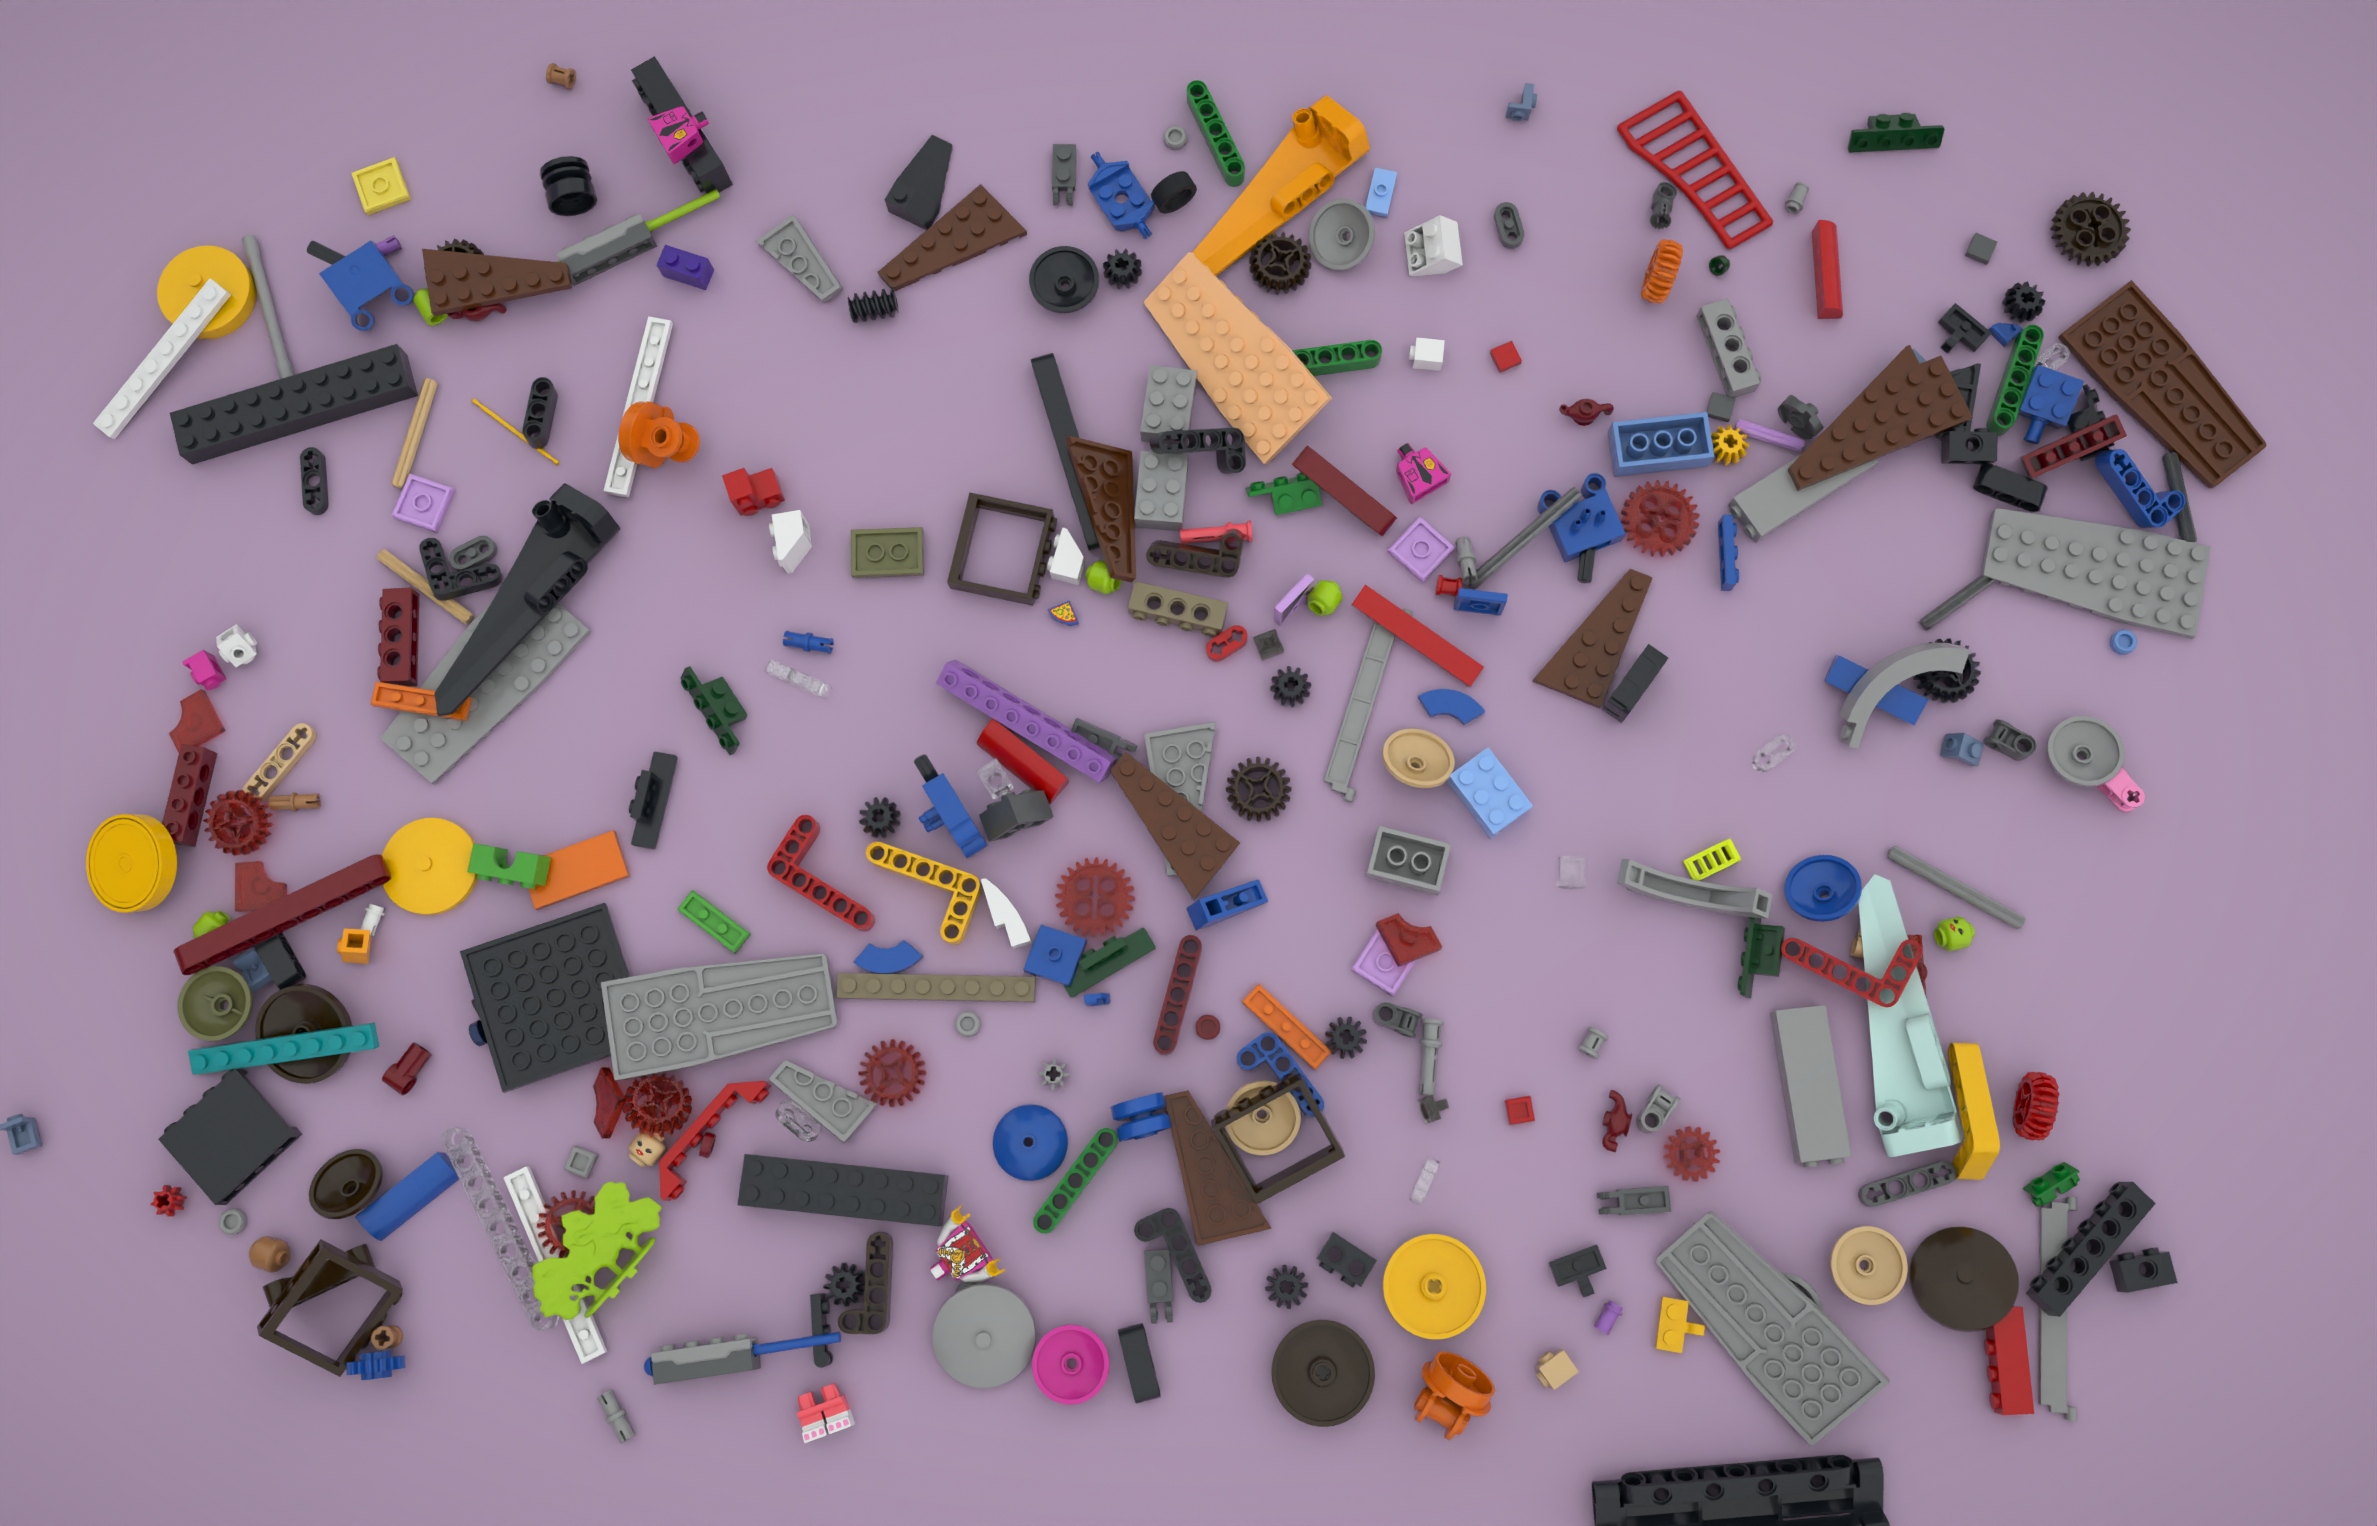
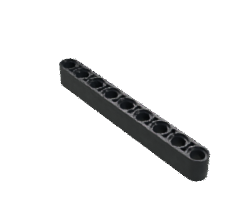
M1049 353L1032 358L1031 363L1088 550L1098 549L1100 545L1065 441L1068 436L1079 438L1054 354Z

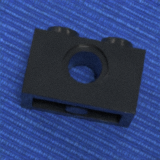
M1962 427L1951 428L1949 432L1942 435L1941 464L1981 465L1996 462L1998 432H1989L1988 428L1974 429V432H1967ZM1966 440L1973 444L1972 451L1966 448Z
M2158 1247L2143 1249V1254L2134 1256L2133 1252L2118 1254L2117 1260L2109 1261L2117 1292L2129 1293L2178 1283L2170 1253L2159 1251ZM2141 1263L2146 1267V1273L2143 1276L2139 1272Z

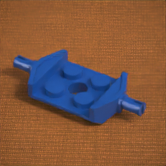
M1095 152L1096 156L1092 154L1091 159L1098 169L1088 182V189L1115 230L1126 231L1135 228V230H1139L1143 239H1147V236L1150 237L1152 232L1148 229L1145 221L1151 216L1155 208V202L1150 200L1132 173L1128 161L1105 163L1100 153ZM1119 195L1128 197L1125 203H1118L1115 199Z

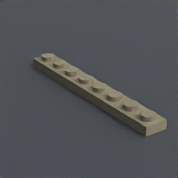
M838 973L837 998L1035 1002L1036 977Z

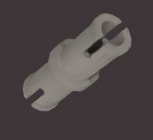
M1462 537L1455 541L1458 552L1457 564L1461 567L1463 582L1469 584L1468 577L1470 576L1472 584L1478 580L1475 568L1476 557L1472 553L1470 538L1464 537L1465 544L1463 545Z
M611 1389L598 1396L597 1400H599L607 1416L605 1420L607 1424L611 1423L620 1444L635 1436L625 1417L626 1411L621 1409L613 1394V1390Z

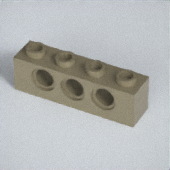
M1137 581L1134 582L1128 605L1129 615H1132V618L1145 621L1147 618L1155 620L1156 624L1162 626L1173 624L1179 626L1178 628L1184 631L1199 630L1202 631L1203 635L1215 637L1223 632L1228 611V602ZM1152 601H1157L1161 606L1156 610H1152L1148 607V604ZM1176 606H1180L1184 609V612L1180 615H1175L1171 610ZM1198 612H1205L1207 614V618L1204 620H1197L1194 616Z

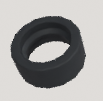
M1179 171L1160 181L1152 190L1151 198L1161 213H1171L1186 205L1194 197L1197 188L1187 172Z

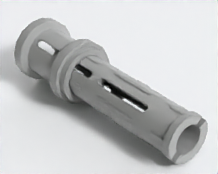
M1421 1019V1023L1424 1025L1423 1037L1419 1043L1423 1049L1418 1094L1435 1096L1438 1048L1442 1046L1440 1032L1444 1021Z

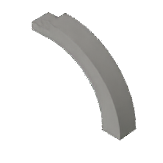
M1926 643L1897 651L1875 664L1856 683L1842 706L1839 716L1847 722L1841 729L1840 741L1848 747L1858 749L1873 709L1888 691L1900 682L1920 673L1929 671L1962 673L1970 650L1961 645L1950 643Z
M1622 859L1617 881L1618 884L1626 886L1629 891L1660 901L1703 911L1768 919L1773 894L1758 888L1727 886L1679 877L1647 867L1630 859Z

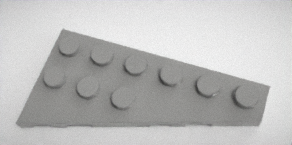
M1216 722L1144 733L1150 772L1202 812ZM1165 857L1168 877L1177 876V873Z

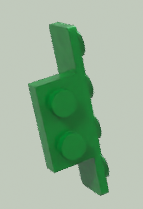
M1303 473L1296 474L1297 477L1289 479L1286 476L1273 479L1274 482L1265 484L1264 481L1253 482L1250 484V487L1245 488L1248 497L1271 493L1275 515L1322 506L1319 486Z

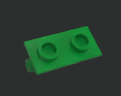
M2063 1162L2062 1164L2055 1165L2052 1170L2041 1177L2033 1179L2030 1184L2023 1187V1190L2034 1196L2031 1200L2036 1207L2040 1205L2045 1206L2057 1198L2054 1191L2055 1188H2057L2060 1194H2063L2077 1186V1182L2080 1181L2077 1174L2080 1171Z

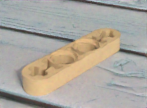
M300 723L291 729L244 785L243 796L245 799L253 803H262L270 796L315 742L317 734L314 728L305 723ZM301 731L306 732V739H303L300 735ZM291 742H297V744H299L300 747L298 748L297 746L291 744ZM286 748L293 749V756L289 760H284L282 757V753ZM270 767H276L277 775L272 779H268L266 776L267 770ZM262 779L269 784L267 786L263 785L259 780ZM254 787L260 792L258 796L254 795L252 791Z

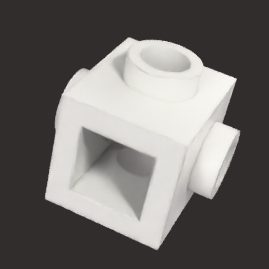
M237 624L216 637L217 647L220 649L219 654L227 663L231 661L235 667L241 664H248L257 654L256 640L249 632L245 634Z

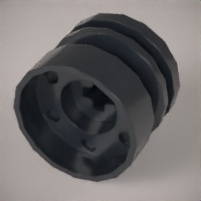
M574 156L559 157L548 161L540 168V177L543 181L542 185L546 190L545 196L548 208L552 213L559 216H576L591 210L596 205L597 196L591 182L592 177L586 160Z

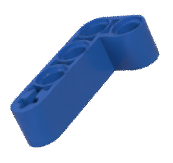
M2114 449L2101 451L2097 454L2095 459L2097 469L2139 527H2162L2183 509L2185 505L2184 494L2178 490L2162 491L2155 494L2126 451Z
M1265 1032L1238 1052L1237 1064L1244 1071L1254 1070L1266 1061L1280 1082L1286 1075L1291 1073L1295 1075L1300 1072L1315 1100L1319 1102L1318 1105L1321 1111H1323L1324 1101L1275 1034ZM1265 1038H1271L1275 1042V1048L1271 1051H1265L1261 1047V1041ZM1244 1053H1252L1255 1057V1062L1250 1066L1243 1065L1241 1056ZM1278 1059H1287L1290 1063V1068L1287 1071H1279L1276 1068V1061ZM1291 1090L1290 1092L1295 1097L1301 1111L1308 1117H1315L1312 1110H1307L1308 1103L1306 1099L1299 1100L1298 1097L1303 1096L1302 1092Z

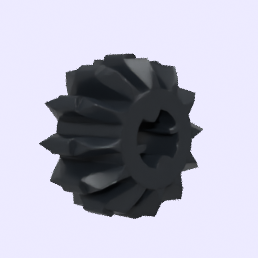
M1125 248L1123 253L1116 249L1115 256L1108 254V261L1103 263V269H1105L1103 274L1105 279H1109L1110 286L1117 283V288L1120 290L1124 284L1128 289L1130 288V282L1137 284L1138 276L1142 275V269L1140 268L1142 264L1140 259H1136L1135 252L1128 255V250Z
M2028 281L2022 285L2019 282L2014 284L2011 289L2006 291L2005 298L2002 301V304L2007 306L2004 309V313H2011L2010 320L2017 317L2019 323L2025 320L2028 322L2033 321L2036 316L2042 313V307L2045 305L2046 300L2041 298L2044 291L2037 292V285L2030 287Z
M1287 666V673L1279 669V677H1272L1271 681L1274 685L1270 686V691L1276 692L1273 696L1274 700L1282 698L1281 706H1285L1286 702L1290 701V707L1293 708L1295 707V700L1302 705L1304 703L1303 697L1310 696V692L1306 689L1311 688V682H1306L1308 678L1307 673L1299 676L1300 668H1296L1294 673L1291 672V666ZM1288 683H1293L1294 691H1288Z
M874 797V805L865 802L868 810H860V814L864 818L860 819L859 823L866 825L863 829L865 833L872 831L871 836L873 838H877L879 832L882 838H887V830L892 834L896 832L892 825L900 826L901 822L894 818L901 816V812L895 810L897 805L894 802L889 804L888 798L884 797L880 804L879 799ZM879 813H880V814L883 816V818H884V820H883L882 822H880V821L876 818L877 814H879Z
M1339 1017L1337 1018L1339 1027L1332 1022L1329 1024V1027L1335 1032H1325L1326 1037L1333 1038V1040H1329L1325 1044L1326 1046L1335 1045L1331 1051L1332 1055L1339 1049L1341 1050L1340 1059H1344L1346 1051H1348L1349 1057L1352 1059L1355 1057L1353 1048L1358 1053L1363 1051L1357 1043H1367L1366 1039L1359 1038V1036L1366 1034V1030L1357 1031L1361 1022L1357 1021L1352 1026V1017L1347 1018L1346 1024ZM1344 1031L1349 1032V1037L1353 1038L1352 1042L1348 1041L1347 1044H1343V1039L1339 1038V1034L1343 1035Z
M845 1262L841 1264V1271L837 1266H833L832 1271L834 1275L826 1274L825 1278L830 1280L831 1284H825L823 1288H831L832 1291L826 1297L830 1299L836 1296L834 1305H839L843 1299L844 1307L850 1306V1299L856 1304L859 1302L857 1294L864 1295L865 1290L861 1289L860 1286L865 1285V1280L860 1281L859 1278L865 1272L861 1270L855 1274L856 1264H852L848 1270V1265ZM844 1277L847 1282H851V1287L847 1288V1292L844 1287L840 1286V1282H844Z
M1285 1264L1282 1265L1283 1274L1281 1275L1277 1268L1273 1269L1274 1274L1277 1276L1276 1279L1267 1276L1266 1279L1274 1283V1286H1266L1265 1290L1275 1291L1268 1299L1272 1301L1278 1296L1277 1307L1280 1308L1283 1300H1286V1308L1291 1309V1299L1299 1306L1301 1303L1296 1296L1299 1294L1306 1298L1307 1294L1300 1291V1288L1308 1287V1283H1299V1280L1305 1277L1303 1272L1297 1277L1294 1276L1297 1271L1296 1266H1293L1290 1274H1288L1287 1265ZM1283 1280L1293 1282L1294 1286L1291 1287L1293 1289L1291 1293L1288 1294L1287 1291H1280V1287H1282L1280 1283Z

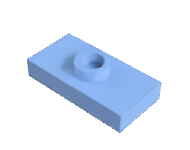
M1380 168L1374 169L1365 207L1370 214L1382 217L1388 216L1397 172Z

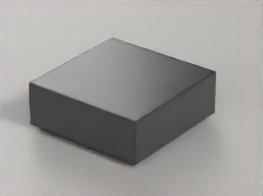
M1975 233L1965 256L1987 265L1997 245V241Z
M1712 392L1707 408L1708 417L1729 422L1736 398Z

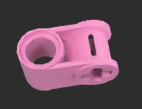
M2122 767L2114 778L2107 783L2097 786L2116 808L2123 812H2129L2142 805L2145 799L2142 789L2137 786Z

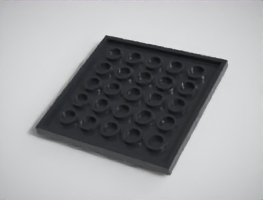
M606 903L460 951L503 1093L611 1056L601 982L630 976Z

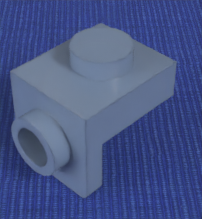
M1525 83L1521 104L1508 103L1506 118H1511L1514 121H1528L1531 108H1535L1537 94L1533 93L1534 84Z
M1948 733L1944 737L1940 756L1956 758L1969 766H1978L1984 743L1966 733Z
M255 948L249 949L233 960L234 966L242 971L253 993L273 981Z
M23 1114L8 1117L7 1122L0 1124V1130L7 1131L14 1155H19L42 1146L35 1118L24 1117Z

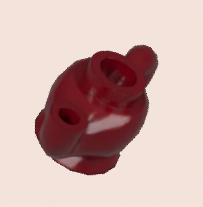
M497 303L448 313V316L452 319L465 317L470 321L478 322L485 319L493 311L504 314L507 309L504 305Z
M1581 399L1570 407L1562 404L1559 408L1562 415L1573 418L1581 426L1590 425L1602 411L1605 415H1611L1614 410L1612 404H1598L1592 399Z
M1611 1090L1609 1098L1615 1101V1106L1611 1112H1605L1602 1125L1607 1127V1132L1602 1139V1144L1606 1150L1616 1152L1618 1143L1615 1141L1616 1137L1622 1134L1625 1137L1627 1136L1632 1113H1627L1622 1095Z

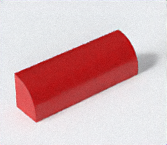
M1818 220L1812 230L1818 319H1838L1843 316L1837 226L1828 220Z
M992 718L980 734L977 745L1030 789H1033L1034 792L1044 790L1050 805L1068 785L1069 781L1066 776L997 720Z

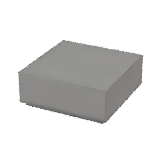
M573 1146L564 1170L584 1178H589L599 1155L578 1146Z

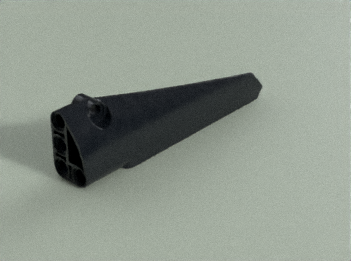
M563 483L549 498L550 501L542 500L535 504L532 514L537 519V522L486 613L434 693L438 716L453 714L580 581L588 570V563L621 530L610 513L599 502Z

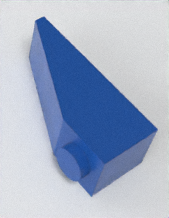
M1258 879L1198 899L1186 909L1197 931L1268 902V899Z

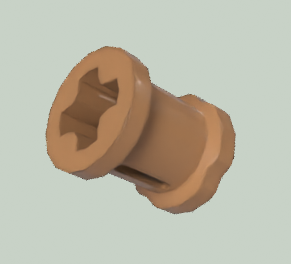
M552 63L547 68L546 81L549 84L558 83L564 85L567 89H572L576 81V71L572 68H560L557 64Z
M395 1325L381 1326L374 1330L371 1335V1342L379 1350L395 1348L403 1339L402 1330ZM385 1334H386L387 1336H390V1340H389V1341H388V1339L384 1338V1335H385Z

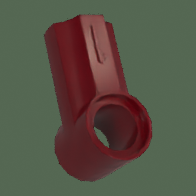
M412 1042L398 1063H394L386 1070L382 1081L402 1096L407 1094L415 1085L417 1074L432 1054L424 1047Z

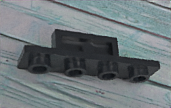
M2088 384L2082 387L2089 408L2071 414L2068 421L2071 434L2106 418L2103 410L2098 411L2096 403L2100 402L2096 389L2091 390ZM2113 442L2079 458L2081 461L2096 457L2101 451L2112 450L2111 447L2115 446V443Z
M654 752L649 771L642 770L641 775L636 778L635 790L637 791L635 799H632L629 805L630 817L636 821L631 841L633 846L652 850L656 849L678 760L676 755Z

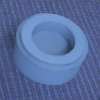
M2119 630L2110 638L2111 649L2119 655H2126L2137 646V638L2129 630Z

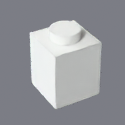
M1416 338L1415 346H1410L1409 360H1413L1412 368L1441 371L1445 340Z

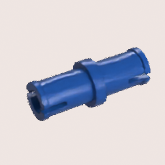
M785 631L783 636L793 639H783L784 646L802 648L806 652L814 650L831 654L833 648L824 646V644L834 646L833 638L813 636V633L808 632L800 634Z

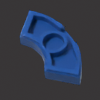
M1436 689L1418 696L1419 701L1430 718L1437 715H1450L1457 718L1463 725H1466L1485 713V710L1477 701L1456 690Z
M905 940L897 946L888 949L877 948L869 943L855 959L854 963L869 972L891 974L909 969L924 956Z

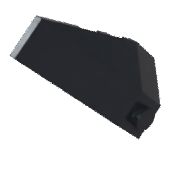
M934 135L928 139L896 179L884 199L888 212L925 230L933 225L940 213L942 193H944V183L953 147L951 143Z

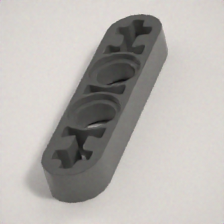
M1940 1161L1867 1183L1859 1189V1200L1865 1206L1874 1207L1947 1185L1956 1178V1169L1950 1162ZM1940 1166L1948 1170L1945 1178H1932L1931 1173L1941 1171ZM1916 1173H1921L1925 1177L1926 1182L1921 1188L1913 1183V1176ZM1893 1180L1901 1184L1902 1190L1898 1195L1892 1194L1889 1190V1184ZM1869 1188L1871 1191L1883 1190L1884 1194L1875 1196L1874 1202L1872 1199L1866 1198Z

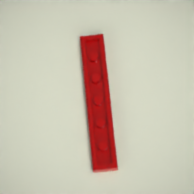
M1366 584L1351 604L1468 687H1471L1484 668L1477 661Z

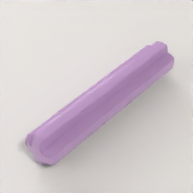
M1739 419L1735 425V430L1739 427L1741 429L1739 434H1747L1749 437L1793 451L1801 452L1805 444L1803 438Z

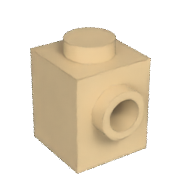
M1558 1349L1553 1354L1551 1351H1548L1538 1359L1540 1363L1535 1366L1539 1371L1536 1376L1545 1388L1549 1386L1553 1390L1579 1372L1563 1349Z

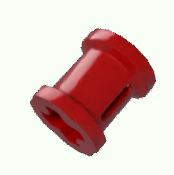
M1438 575L1435 595L1445 594L1455 596L1456 598L1459 588H1462V578L1451 579Z

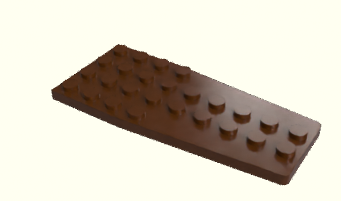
M2132 280L2058 337L2097 382L2171 453L2176 452L2179 460L2208 488L2216 487L2266 447L2264 439L2181 333Z

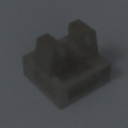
M1276 629L1253 637L1261 661L1284 653V648Z
M1433 1095L1417 1100L1425 1125L1441 1119L1439 1111L1449 1108L1446 1098L1435 1102Z

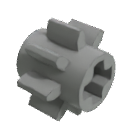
M1053 1059V1064L1051 1065L1044 1062V1072H1038V1075L1045 1078L1042 1085L1045 1086L1050 1083L1053 1091L1057 1084L1065 1087L1063 1079L1064 1077H1070V1074L1063 1071L1067 1065L1064 1063L1059 1067L1057 1059ZM1053 1068H1056V1071L1061 1073L1060 1077H1056L1055 1081H1052V1078L1048 1076V1072L1051 1073Z

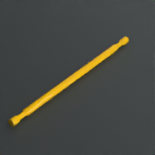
M475 398L472 399V403L478 405L484 412L528 444L522 433L486 406L480 404ZM542 448L535 449L546 458L552 460L554 464L559 465L560 462L551 457Z

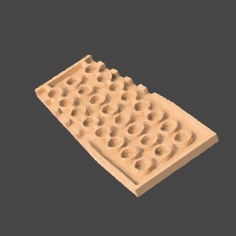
M1188 252L1145 299L1144 304L1191 370H1197L1198 381L1219 411L1233 428H1238L1242 431L1245 442L1263 464H1269L1322 410L1332 397L1288 345L1268 326H1265L1259 320V317L1243 304V301L1227 288V285L1222 280H1219L1211 272L1212 270L1196 257L1195 253Z

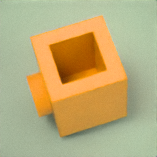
M344 928L343 938L338 940L337 953L341 954L342 962L369 964L372 945L370 930Z

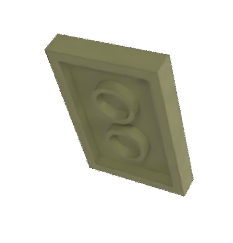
M923 528L851 530L852 578L924 576Z

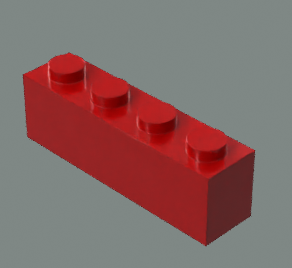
M2013 1306L2002 1321L1986 1329L1984 1350L1989 1358L1987 1378L1992 1386L1989 1400L1994 1413L2000 1415L2034 1414L2023 1307Z

